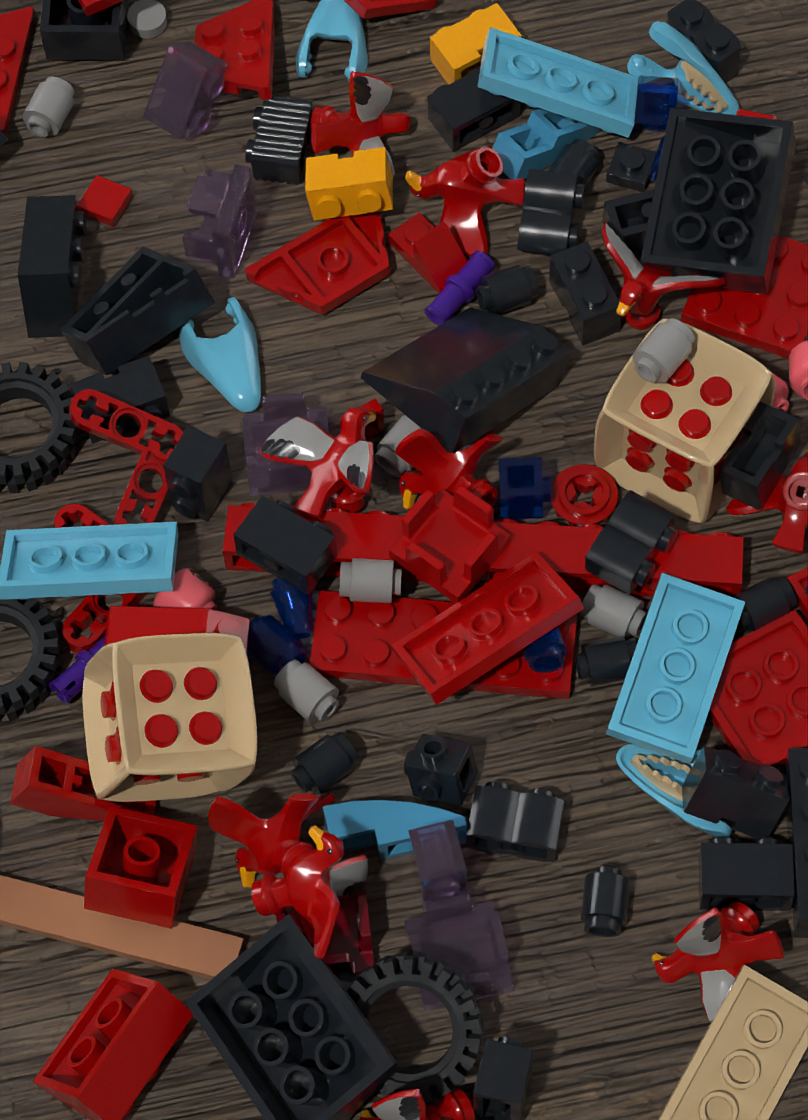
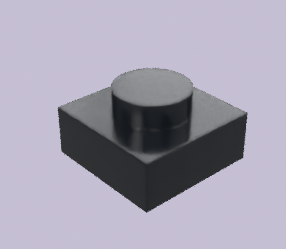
M618 142L606 173V182L644 192L656 163L657 152Z

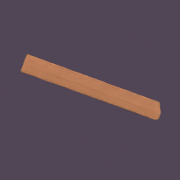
M0 875V925L208 980L214 978L242 954L245 944L244 938L175 921L173 928L170 929L84 909L83 896Z

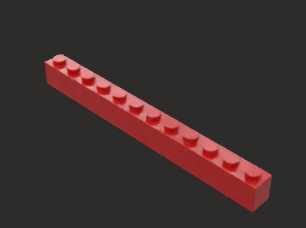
M243 503L240 506L228 505L222 550L226 570L267 572L236 553L233 537L235 531L256 503ZM294 508L298 516L311 523L312 521L321 522L335 536L337 557L323 576L340 577L341 562H352V558L392 560L389 557V549L402 535L401 520L403 516L390 515L384 511L376 510L365 514L349 513L340 508H329L322 511L320 518L307 516ZM506 518L498 519L494 523L511 535V543L475 585L483 586L537 551L574 592L587 593L593 584L601 587L607 584L616 588L585 570V556L602 531V526L597 524H585L580 527L561 526L552 521L526 524ZM676 529L678 534L667 553L660 551L652 561V563L656 564V567L648 583L644 587L637 585L630 595L654 597L661 574L664 573L733 597L741 592L744 537H735L726 532H714L709 535L690 534L685 530ZM395 561L393 562V569H402L401 581L424 582Z

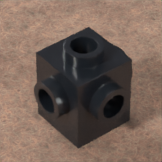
M422 734L414 750H410L406 755L404 762V773L408 776L413 796L430 801L438 800L462 805L478 774L472 744L454 740L450 737Z

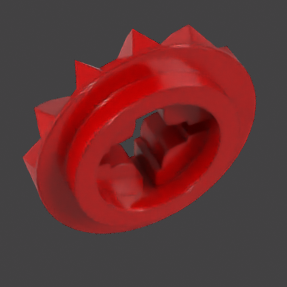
M579 464L568 467L560 472L552 483L550 503H552L557 517L567 520L570 526L575 524H595L600 521L605 523L608 516L616 510L618 501L616 483L605 470L597 466ZM575 489L577 491L580 490L583 494L592 492L591 503L593 507L584 501L578 504L575 503L577 496Z

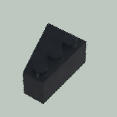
M76 195L27 197L18 281L28 338L64 337L60 330L78 312V288L81 287L79 262H83L84 258L83 240L80 236L86 235V217L84 211H78Z
M142 246L60 331L81 364L109 375L118 366L125 364L214 304L215 301L196 268Z

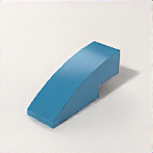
M539 108L531 112L527 123L500 132L492 149L501 157L503 163L502 171L510 179H524L528 175L529 168L542 170L552 165L566 144H571L574 139L588 141L601 129L580 121L566 119L562 115Z
M388 800L350 801L323 806L327 833L333 834L343 841L344 852L376 845L380 861L466 841L467 824L465 816L436 807Z

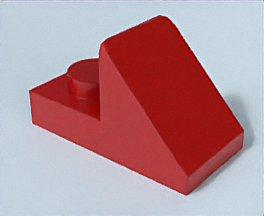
M420 212L388 234V243L438 294L445 288V280L452 274L456 275L467 262L448 225L443 221L434 227Z

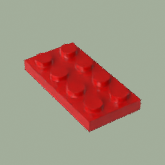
M536 551L391 646L397 658L432 701L438 705L583 610L584 607L579 596Z

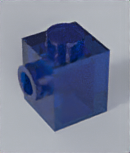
M639 75L634 123H640L646 129H666L670 108H676L679 78Z
M541 457L498 459L500 519L543 518V502H551L550 477H542Z

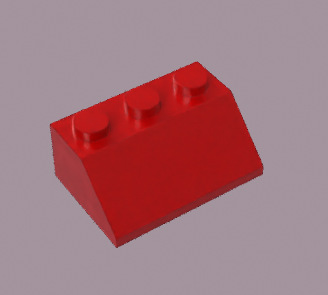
M111 969L32 1082L89 1120H124L132 1111L133 1102L146 1083L150 1082L157 1075L160 1063L168 1051L183 1037L186 1025L192 1018L193 1013L158 981Z

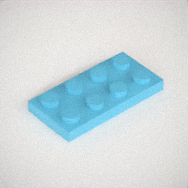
M492 27L489 28L484 42L477 87L485 89L494 95H502L523 102L533 108H541L562 115L572 121L586 123L600 128L607 133L629 137L634 127L638 77Z
M177 522L6 530L0 565V600L173 591L179 537Z
M662 573L606 735L691 764L745 602Z

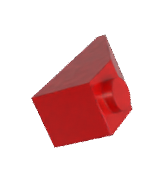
M111 606L108 610L104 646L109 643L143 636L219 633L240 637L247 653L250 619L207 608Z
M35 746L17 764L10 804L49 816L105 821L110 806L154 816L156 800L116 802L98 799L92 784L88 761Z

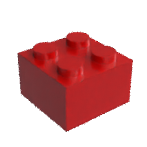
M110 806L85 875L84 909L172 929L195 859L197 825Z

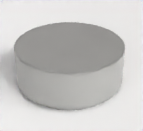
M139 0L128 10L129 28L135 36L143 39L155 38L166 29V11L164 6L158 1Z

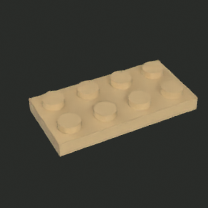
M743 965L658 1120H769L808 1047V1002L748 966Z

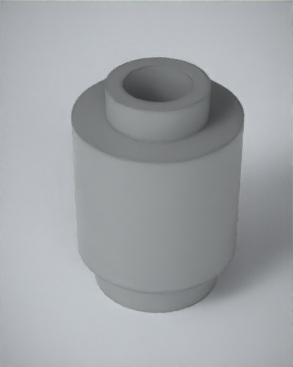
M50 76L46 78L45 82L39 83L22 115L26 127L31 133L39 137L55 136L58 134L74 104L73 96L75 92L68 82L61 78Z
M673 318L668 319L665 323H659L633 353L632 357L638 375L651 383L655 381L659 383L667 382L692 352V344L695 341L692 331L684 323Z
M406 415L401 416L377 445L378 451L374 455V460L379 467L396 478H399L404 472L413 469V466L395 453L396 447L410 433L421 429Z
M352 558V562H341L339 596L350 597V601L391 603L392 595L401 594L402 569H393L394 560Z
M593 584L583 600L582 605L584 609L580 611L581 616L588 618V624L616 637L623 636L625 640L629 639L631 634L635 636L640 634L648 614L643 611L644 601L607 584L603 587Z
M296 659L292 660L282 668L275 678L274 686L279 690V697L309 723H314L317 720L326 721L338 708L339 701L337 697L339 690L308 663L302 664Z

